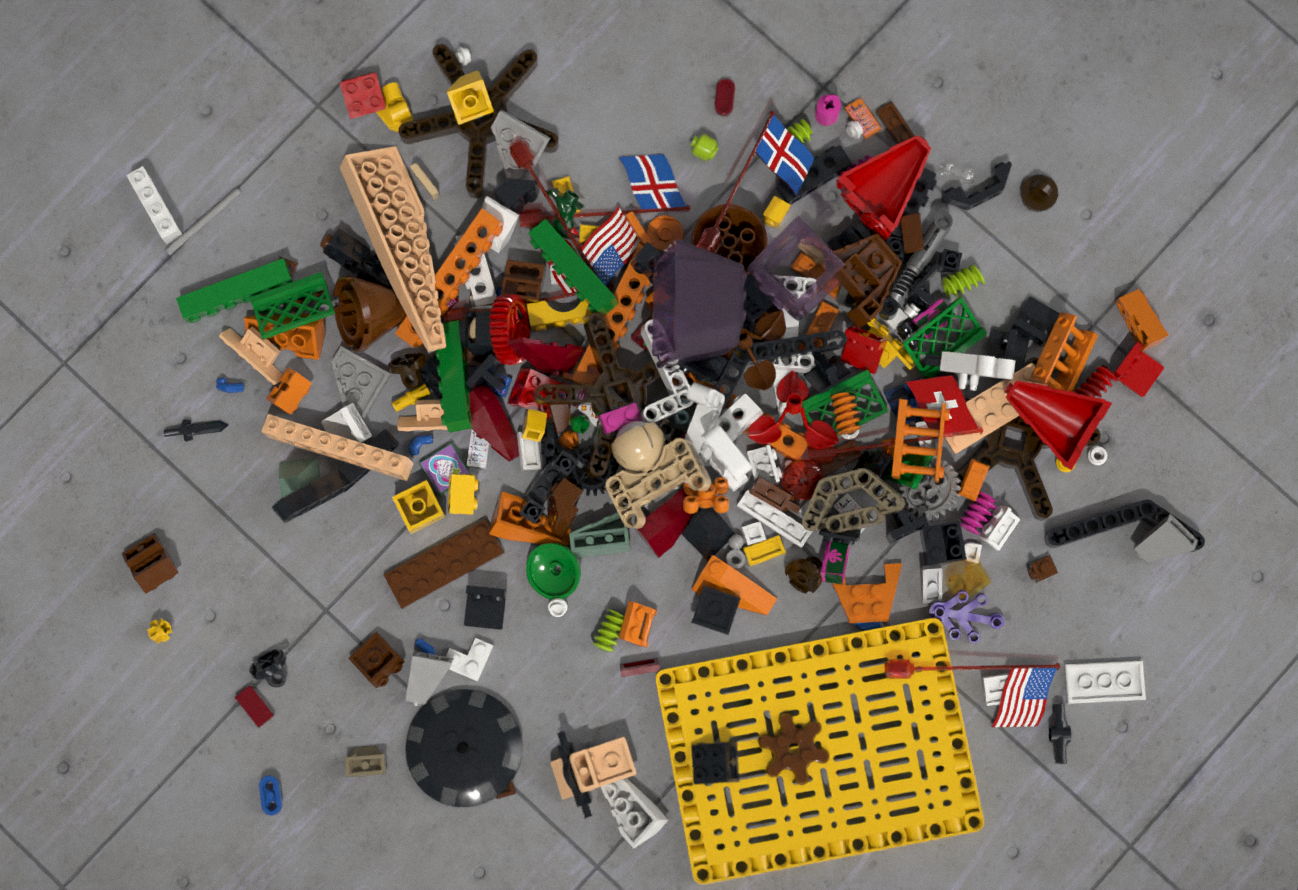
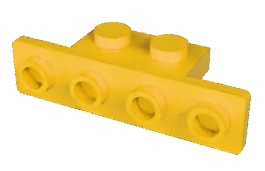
M876 316L867 323L871 327L869 332L888 339L880 361V365L883 368H886L896 357L909 370L916 367L907 352L902 348L901 342L889 334V329L885 325H881L876 320Z

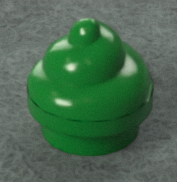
M576 415L570 418V425L574 432L583 434L589 428L590 421L584 415Z

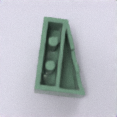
M619 513L604 517L603 520L569 533L571 551L576 558L630 552L628 529L624 525Z

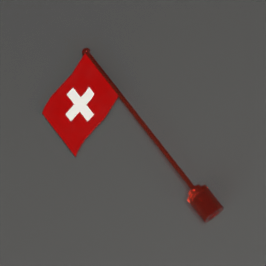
M952 375L906 382L914 394L919 408L942 410V403H946V409H950L949 421L945 420L943 438L983 433V428L978 427L971 416L962 391ZM922 416L928 428L940 429L941 418ZM925 436L905 439L904 443L939 439V437ZM895 441L835 449V446L824 449H815L807 446L809 463L812 465L833 462L836 453L895 445Z

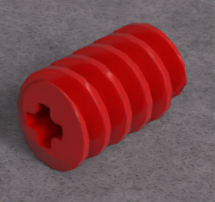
M1101 365L1096 368V372L1091 373V377H1087L1086 383L1083 382L1080 388L1075 390V393L1101 398L1100 391L1106 393L1107 389L1105 386L1107 385L1111 388L1113 385L1110 381L1117 382L1118 379L1109 368Z

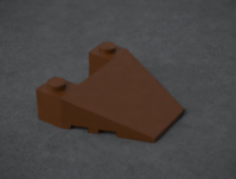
M877 233L830 252L821 258L809 271L821 285L834 276L857 302L847 313V316L860 328L870 322L882 310L885 297L889 294V288L896 278L902 261Z

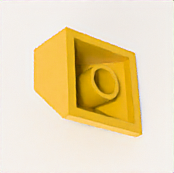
M478 70L461 76L446 91L458 125L494 112Z

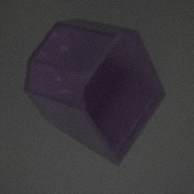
M677 239L654 259L652 354L658 358L657 368H665L725 355L738 345L743 322L746 318V311L743 310V303L746 300V291H744L746 272L744 271V265Z

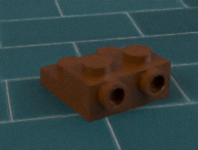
M375 632L348 658L376 689L379 686H385L389 681L388 677L393 673L400 672L403 668L402 664L405 662L378 632Z

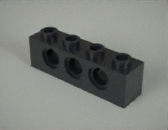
M841 145L831 146L825 151L824 155L814 157L808 172L815 171L818 176L813 178L807 173L796 196L781 179L778 180L776 190L786 203L792 205L839 176L841 171H846L847 167L852 166V161ZM830 161L834 166L828 168L824 165V162Z
M926 168L923 169L921 177L917 180L915 186H922L924 191L918 192L914 188L909 201L913 202L916 207L909 208L906 205L902 216L919 213L920 207H925L929 199L926 195L929 190L933 191L937 183L934 180L937 175L936 173ZM900 223L890 233V236L903 239Z

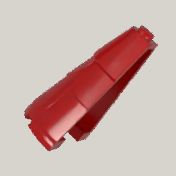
M917 135L890 147L886 152L844 172L836 180L837 189L841 188V197L859 217L866 211L872 212L877 220L883 221L882 225L888 227V232L892 233L898 226L917 180L921 177L931 147L925 138Z
M1015 381L1014 384L1009 383L1004 391L1007 394L1005 398L1022 420L1031 426L1042 442L1070 470L1077 463L1093 432L1112 405L1111 402L1102 398L1080 395L1075 392L1052 389L1050 386Z

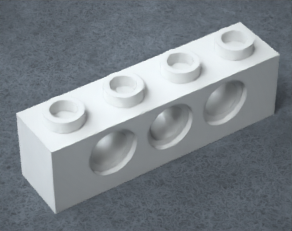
M142 166L126 175L163 241L168 244L178 239L182 232L145 168Z
M463 235L456 236L457 242L454 243V247ZM476 244L470 245L469 250L476 251ZM484 253L477 267L481 272L478 275H472L470 272V278L465 283L466 288L472 291V296H469L472 307L492 305L497 298ZM464 259L459 261L461 269L466 264ZM478 286L486 287L483 293L476 292Z
M745 393L743 396L739 395L735 398L733 405L729 409L725 408L720 413L716 424L720 427L724 424L729 425V430L725 433L733 442L763 412ZM736 412H744L743 417L735 419L734 415ZM708 446L702 459L706 466L712 461L713 455Z

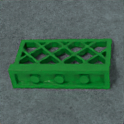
M322 272L249 297L263 340L335 314L328 285ZM324 290L320 298L314 296L316 292ZM306 297L303 304L296 302L297 299ZM311 299L317 301L314 308L307 306ZM322 303L329 306L328 310L318 311ZM288 304L284 311L278 309L280 305ZM293 306L299 308L296 315L289 313ZM270 310L266 317L260 315V312ZM304 310L311 312L306 318L300 317ZM275 312L281 314L278 321L271 319ZM286 316L292 318L289 324H282ZM268 323L274 325L272 330L264 331Z
M959 296L903 340L901 345L917 367L919 375L924 379H930L940 372V367L925 364L921 366L919 363L921 354L942 355V351L964 353L986 336L987 332L979 325L963 298ZM958 304L962 306L961 316L953 315L954 308ZM943 316L948 317L947 326L939 327L940 319ZM952 318H960L958 329L951 328ZM965 319H969L973 323V326L968 330H963ZM928 328H933L932 339L924 338L925 330ZM938 329L946 330L944 341L936 340ZM950 331H957V339L953 342L948 341ZM913 340H919L917 351L911 350L908 346ZM923 341L931 342L929 352L921 351ZM935 342L943 343L942 351L939 353H933Z
M868 370L839 383L827 392L817 394L802 402V408H804V413L810 427L814 420H811L809 413L813 411L822 413L820 421L823 420L824 414L834 416L835 418L838 416L826 411L829 403L835 402L831 400V396L839 393H849L857 396L855 403H857L858 397L869 400L867 410L859 407L852 408V410L855 409L865 413L864 419L856 422L855 425L861 426L888 413V409ZM869 384L872 389L871 397L860 394L861 388ZM871 401L879 403L882 410L877 413L868 411ZM834 420L833 426L831 427L834 429V431H837L836 434L839 437L841 435H838V432H840L841 430H837V428H835L836 422Z

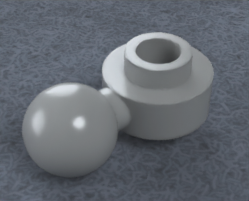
M734 534L728 540L732 550L726 556V564L738 570L745 563V555L740 551L744 540L742 536ZM732 558H737L739 562L733 563Z

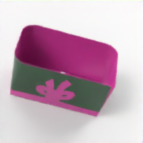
M942 298L917 316L912 321V325H915L916 330L948 305ZM943 316L940 319L939 327H944L947 324L948 317ZM933 328L925 330L924 338L928 339L932 336Z
M835 541L827 542L821 569L822 582L843 585L849 555V544Z

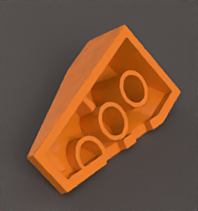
M301 314L300 317L306 318L309 314ZM273 315L271 319L278 321L281 315ZM245 316L246 332L249 328L254 327L260 333L256 316ZM286 316L282 324H289L292 318ZM319 319L266 339L278 345L279 349L284 351L288 349L295 352V355L298 357L319 360L325 336L324 319ZM268 323L264 331L272 330L274 325Z
M503 491L501 492L492 517L490 535L512 541L537 544L558 543L565 547L569 546V533H571V529L560 539L551 532L548 517L542 514L536 524L532 523L519 514L524 499Z
M712 555L691 589L701 595L703 586H707L741 598L738 608L763 615H768L777 600L776 597L714 555Z

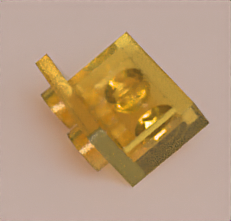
M972 562L964 568L966 572L961 575L956 573L948 579L950 582L946 586L953 597L959 590H965L969 596L968 598L992 583L982 569L980 562L976 565ZM961 593L959 595V599H964L966 597V594Z

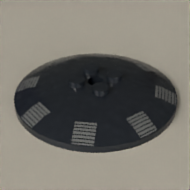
M453 690L433 698L417 713L410 725L406 738V760L414 781L429 797L448 806L474 807L493 800L511 784L521 764L523 752L522 736L513 714L498 699L477 690ZM461 742L468 744V750L465 753L458 751V745Z

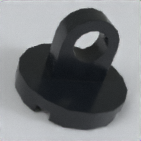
M273 649L260 655L257 659L258 662L256 664L252 663L249 671L252 677L256 680L265 678L270 686L275 688L282 687L286 682V672L282 666L287 660L283 650ZM278 674L282 678L280 680H273L271 677Z

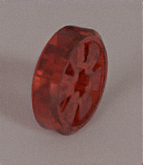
M795 460L787 465L783 471V488L795 497L794 499L809 500L812 498L818 482L824 478V472L812 460ZM807 478V481L800 482V479Z

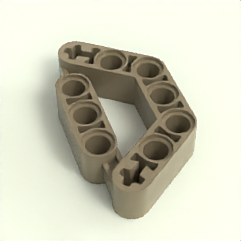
M858 469L821 479L805 512L802 525L804 529L813 532L824 529L835 534L855 531L881 524L885 514L901 511L905 506V501L900 494L874 472L867 469ZM864 473H867L869 476L866 483H863L861 480ZM848 477L850 485L845 488L843 481ZM830 482L832 488L829 492H826L825 485ZM879 485L883 487L881 495L876 494V488ZM863 489L880 503V505L828 517L836 496ZM889 497V498H891V499H895V500H896L895 503H896L897 505H896V506H892L893 503H892L889 499H886V498ZM820 500H823L824 507L819 510L817 504ZM875 510L877 513V518L874 521H872L870 519V514L872 511ZM857 515L859 521L854 526L852 524V517ZM811 520H814V522H816L815 526H813V524L810 523ZM836 520H839L840 527L835 530L833 524Z

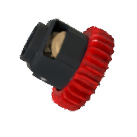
M504 294L497 296L492 305L471 307L466 316L461 318L459 325V335L463 347L468 348L473 355H495L498 361L505 365L522 363L525 358L508 346L507 341L521 338L529 339L531 336L530 321L528 320L529 314L526 312L525 302L518 295Z

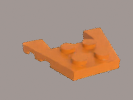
M902 563L884 564L885 583L846 585L845 576L843 585L832 583L849 623L887 622L889 620Z

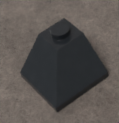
M712 507L705 508L681 533L707 561L710 560L712 555L720 551L728 543L729 538L735 534Z

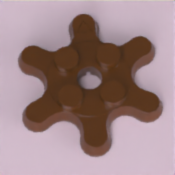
M783 713L778 719L781 727L780 733L776 736L763 734L758 739L759 746L763 749H769L774 755L773 761L766 767V773L774 778L779 776L783 770H790L794 773L796 783L805 785L809 782L808 765L812 762L825 764L830 759L829 752L825 749H819L814 743V739L821 732L822 726L820 722L814 720L809 722L805 728H798L794 725L793 717L788 713ZM792 743H796L800 747V751L796 755L789 752V745Z

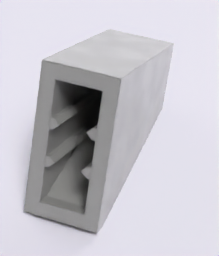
M1169 514L1137 541L1134 550L1140 558L1145 559L1147 562H1152L1193 551L1198 540Z
M415 651L412 656L405 701L415 706L425 704L451 667L454 658Z

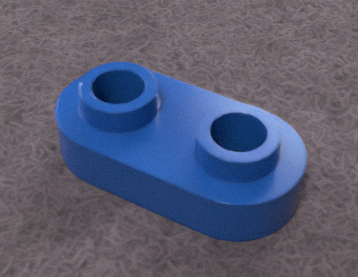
M266 776L259 783L262 810L267 815H277L282 809L280 783L277 778ZM269 782L273 783V788L271 790L267 789V784ZM271 802H275L276 807L274 809H270L269 804Z

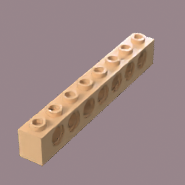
M270 414L267 415L261 431L270 439L405 481L408 480L414 464L406 456Z

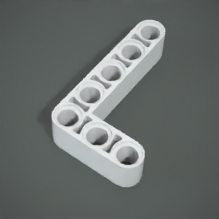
M652 319L642 326L641 335L670 396L641 410L642 422L646 423L660 421L693 404V401L688 399L689 383L683 371L679 369L680 366L675 364L677 358L661 324L657 320ZM647 326H652L655 329V334L649 333ZM656 343H660L663 346V351L656 349ZM665 360L671 363V369H667L664 366ZM672 378L678 379L679 386L673 385ZM681 395L687 398V404L681 402ZM664 403H668L670 405V412L664 410ZM647 410L653 413V419H649L646 416Z
M693 383L689 389L688 399L698 405L684 439L692 442L702 461L707 444L701 435L716 425L725 396L711 388ZM684 443L682 444L680 449L681 453L685 450ZM690 460L688 463V468L691 470L694 467L693 460Z

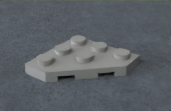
M500 110L491 129L493 135H495L498 152L505 168L506 178L528 180L550 138Z
M341 346L331 363L343 408L353 403L364 421L391 374Z

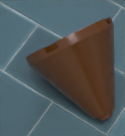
M353 276L340 277L335 284L333 296H338V305L334 306L337 327L346 347L352 346L354 348L352 349L353 353L367 350L403 322L407 316L393 288Z

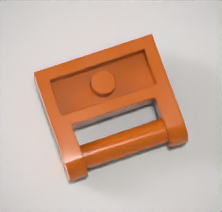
M629 601L619 639L647 648L649 643L647 642L648 635L657 610ZM645 614H646L645 621H644L643 628H642V632H641V635H640V630H641V627H642L643 619H644V616H645Z

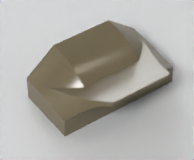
M376 745L355 747L351 755L345 757L346 777L386 774L385 754L381 753Z

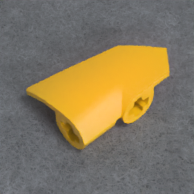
M393 82L385 85L382 88L383 91H381L386 109L376 113L390 130L399 132L398 129L401 124L414 120L398 83ZM409 130L406 131V135H410Z

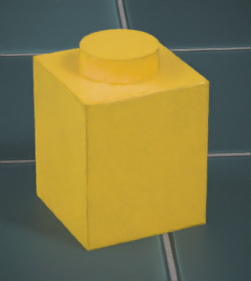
M774 196L765 210L762 220L771 228H779L788 214L791 205Z
M528 409L523 420L521 438L540 442L545 433L547 413Z

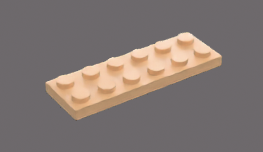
M1033 363L1014 373L1013 380L1004 379L966 402L967 408L979 430L944 434L943 438L954 455L1019 416L1005 398L1007 394L1004 391L1009 383L1014 384L1015 381L1040 384L1029 380L1035 368Z

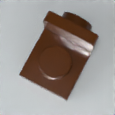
M1050 555L1028 565L1029 569L1027 570L1031 580H1035L1036 583L1058 573Z

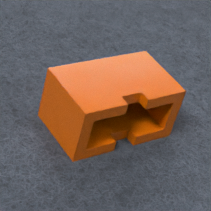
M287 367L279 379L281 384L278 388L274 386L266 399L280 410L291 415L298 408L303 396L309 392L312 383Z

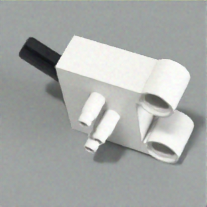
M942 351V355L926 354L925 365L940 367V371L960 373V389H965L967 375H971L970 390L976 391L979 376L1013 380L1015 360Z

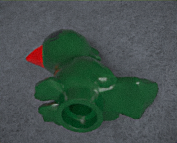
M558 188L547 189L545 191L546 194L554 198L560 217L554 216L555 230L562 238L578 235L579 233L573 224V216L576 210H581L584 207V204L578 201L579 196L570 190L561 193Z

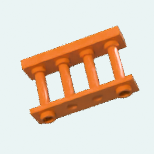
M1060 312L1029 380L1044 385L1048 384L1052 389L1073 392L1098 335L1092 331L1078 330L1074 326L1077 316ZM1070 333L1076 337L1072 346L1066 343ZM1062 350L1068 354L1064 364L1058 360ZM1054 367L1060 371L1056 381L1050 376Z
M899 399L892 479H900V475L904 473L935 475V483H939V478H943L944 466H941L944 426L945 420L949 421L950 409H946V403H942V410L911 408L907 400ZM913 415L941 418L940 429L909 427L906 424V417ZM910 434L939 437L938 449L907 446V444H904V436ZM907 453L937 456L936 468L905 465V463H902V455Z

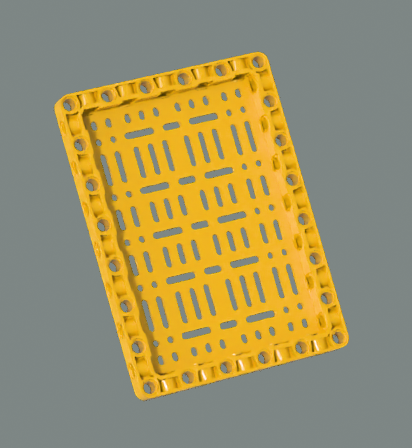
M936 618L663 669L656 675V687L692 876L699 884H709L977 832L983 828L984 817L942 622ZM929 624L936 625L937 632L935 634L928 631ZM891 631H896L899 634L898 641L890 639L889 634ZM858 638L861 641V647L854 648L851 644L852 639ZM816 645L823 648V654L820 656L815 655L813 652V647ZM919 652L920 656L913 658L912 653ZM776 653H783L785 655L783 663H778L775 660ZM898 655L903 657L901 661L897 659ZM888 658V663L866 668L859 667L860 662ZM739 660H744L747 663L745 670L737 668L736 663ZM937 662L944 663V672H939L936 669ZM845 665L850 666L849 671H846L844 669ZM922 666L923 671L916 672L915 667ZM701 667L709 670V675L705 678L700 677L698 674V670ZM828 668L835 669L834 674L824 676L816 675V671ZM901 669L906 671L905 675L900 674ZM885 672L891 673V677L887 679L862 682V677ZM802 673L807 674L806 679H802ZM664 674L669 675L671 678V682L668 685H663L660 682V677ZM786 676L792 677L791 682L777 685L773 684V679L775 678H781ZM849 679L853 681L852 685H848L847 681ZM762 681L764 686L759 687L758 682ZM838 683V688L824 691L819 690V686L822 684ZM744 684L750 686L749 690L721 695L719 692L720 689ZM904 684L909 686L914 709L912 714L908 713L903 690ZM925 685L927 690L921 692L919 691V686ZM809 688L810 693L806 694L804 689ZM791 690L795 692L793 697L777 699L775 696L781 692ZM707 691L711 693L710 697L705 696ZM890 691L895 692V697L871 702L866 701V696ZM692 694L696 695V699H695V700H693V701H689V700H688V696H689V695H692ZM851 694H855L861 718L860 724L855 722L850 698ZM762 696H766L767 700L765 702L761 701ZM744 699L752 700V704L730 709H723L722 707L724 703ZM929 700L930 705L923 706L922 701ZM946 700H950L953 703L951 711L944 708ZM812 702L816 721L820 722L822 730L815 737L814 743L819 741L822 749L829 752L830 759L825 764L818 762L809 764L807 772L812 777V781L805 785L793 784L792 781L795 776L790 770H783L779 774L784 783L788 803L786 807L781 805L777 777H770L767 773L764 776L740 780V782L713 783L712 786H705L704 784L695 785L693 783L691 746L699 743H714L711 721L715 720L717 722L721 743L729 742L730 737L755 732L760 737L763 734H767L764 711L768 710L773 733L776 736L781 730L778 720L781 712L798 710L799 715L793 716L794 725L800 724L802 728H805L810 722L807 703ZM842 702V707L823 709L824 704ZM709 706L714 707L713 712L708 711ZM891 706L898 707L897 712L877 716L869 715L870 710ZM692 709H698L699 714L691 715L690 711ZM670 713H675L678 716V721L674 724L669 723L667 720V716ZM931 714L933 719L927 721L925 720V715ZM838 716L845 717L844 722L830 725L826 724V719ZM749 718L756 719L755 724L730 729L726 727V724L729 722ZM896 720L901 721V726L878 731H873L871 728L875 724ZM912 723L917 724L918 741H915L913 738ZM701 728L703 733L696 735L694 730ZM844 730L848 732L846 737L829 738L830 733ZM859 733L864 734L867 747L865 751L861 750L858 738ZM935 736L938 738V741L931 743L929 741L930 737ZM759 738L737 742L738 751L760 747L758 744ZM954 739L961 741L960 749L953 748L952 741ZM897 743L906 744L904 749L884 753L876 752L877 747ZM799 746L789 747V752L793 755L798 754L800 751ZM762 748L761 753L738 757L739 774L762 769L766 770V767L773 761L771 751ZM919 749L922 750L927 772L926 780H923L921 777L917 750ZM681 751L685 754L686 759L684 762H677L674 755L676 752ZM939 751L941 753L940 757H933V752ZM852 753L853 755L852 759L837 762L833 760L835 755ZM903 757L909 758V762L906 764L885 768L879 766V763L882 761ZM865 760L870 762L875 786L874 790H870L868 787L864 767ZM937 766H943L944 770L942 772H937L935 768ZM851 767L856 769L854 774L836 775L837 770ZM821 768H825L831 792V798L829 799L825 797L820 773ZM904 772L912 773L911 778L886 783L882 781L884 776ZM963 777H966L970 782L968 788H963L960 785V780ZM852 782L859 784L858 788L839 790V786ZM763 784L769 785V789L766 791L745 795L739 794V790L742 788ZM946 785L948 790L941 792L940 786ZM724 787H729L734 817H729ZM927 788L930 789L929 795L925 794V789ZM685 790L693 793V799L689 802L682 799V793ZM811 790L815 792L813 797L796 799L795 797L800 792ZM911 791L916 792L914 798L893 802L886 801V797ZM714 794L716 799L708 801L707 796ZM764 799L772 800L771 805L746 810L742 809V804ZM873 799L878 801L876 805L872 804ZM950 800L951 805L945 807L943 801ZM862 802L863 804L861 808L847 811L843 809L845 804ZM929 803L933 804V809L928 808ZM912 806L919 807V811L895 817L889 815V812L892 810ZM829 807L834 808L833 813L828 812ZM712 809H717L719 813L718 815L712 816L710 815V811ZM819 811V815L816 817L805 819L799 817L802 812ZM877 813L881 816L879 820L875 819V814ZM787 815L790 816L789 822L784 820ZM861 816L866 818L863 823L846 824V820ZM972 816L978 820V824L974 828L968 823L969 818ZM771 818L776 820L774 825L754 829L746 828V824ZM832 822L837 823L836 828L831 827ZM932 824L939 826V833L937 835H933L930 832ZM732 826H736V827H737V831H736V832H732V830H731V827H732ZM822 826L821 831L807 834L802 832L804 827ZM693 829L700 831L701 836L697 841H693L689 837V833ZM721 829L722 834L716 836L714 835V830ZM789 830L793 831V836L791 837L787 835ZM894 831L899 832L901 835V839L897 843L891 839V834ZM778 833L779 838L776 840L755 844L748 842L752 837ZM857 838L862 841V848L859 850H855L852 846V842ZM737 840L740 842L739 847L734 846V842ZM723 843L725 845L723 850H717L716 848L718 844ZM817 846H821L824 850V854L820 858L816 857L813 853L814 848ZM779 853L785 856V863L782 865L775 863V856ZM739 861H744L747 865V869L742 873L736 870V864ZM699 869L707 870L708 877L705 880L698 879L697 872Z

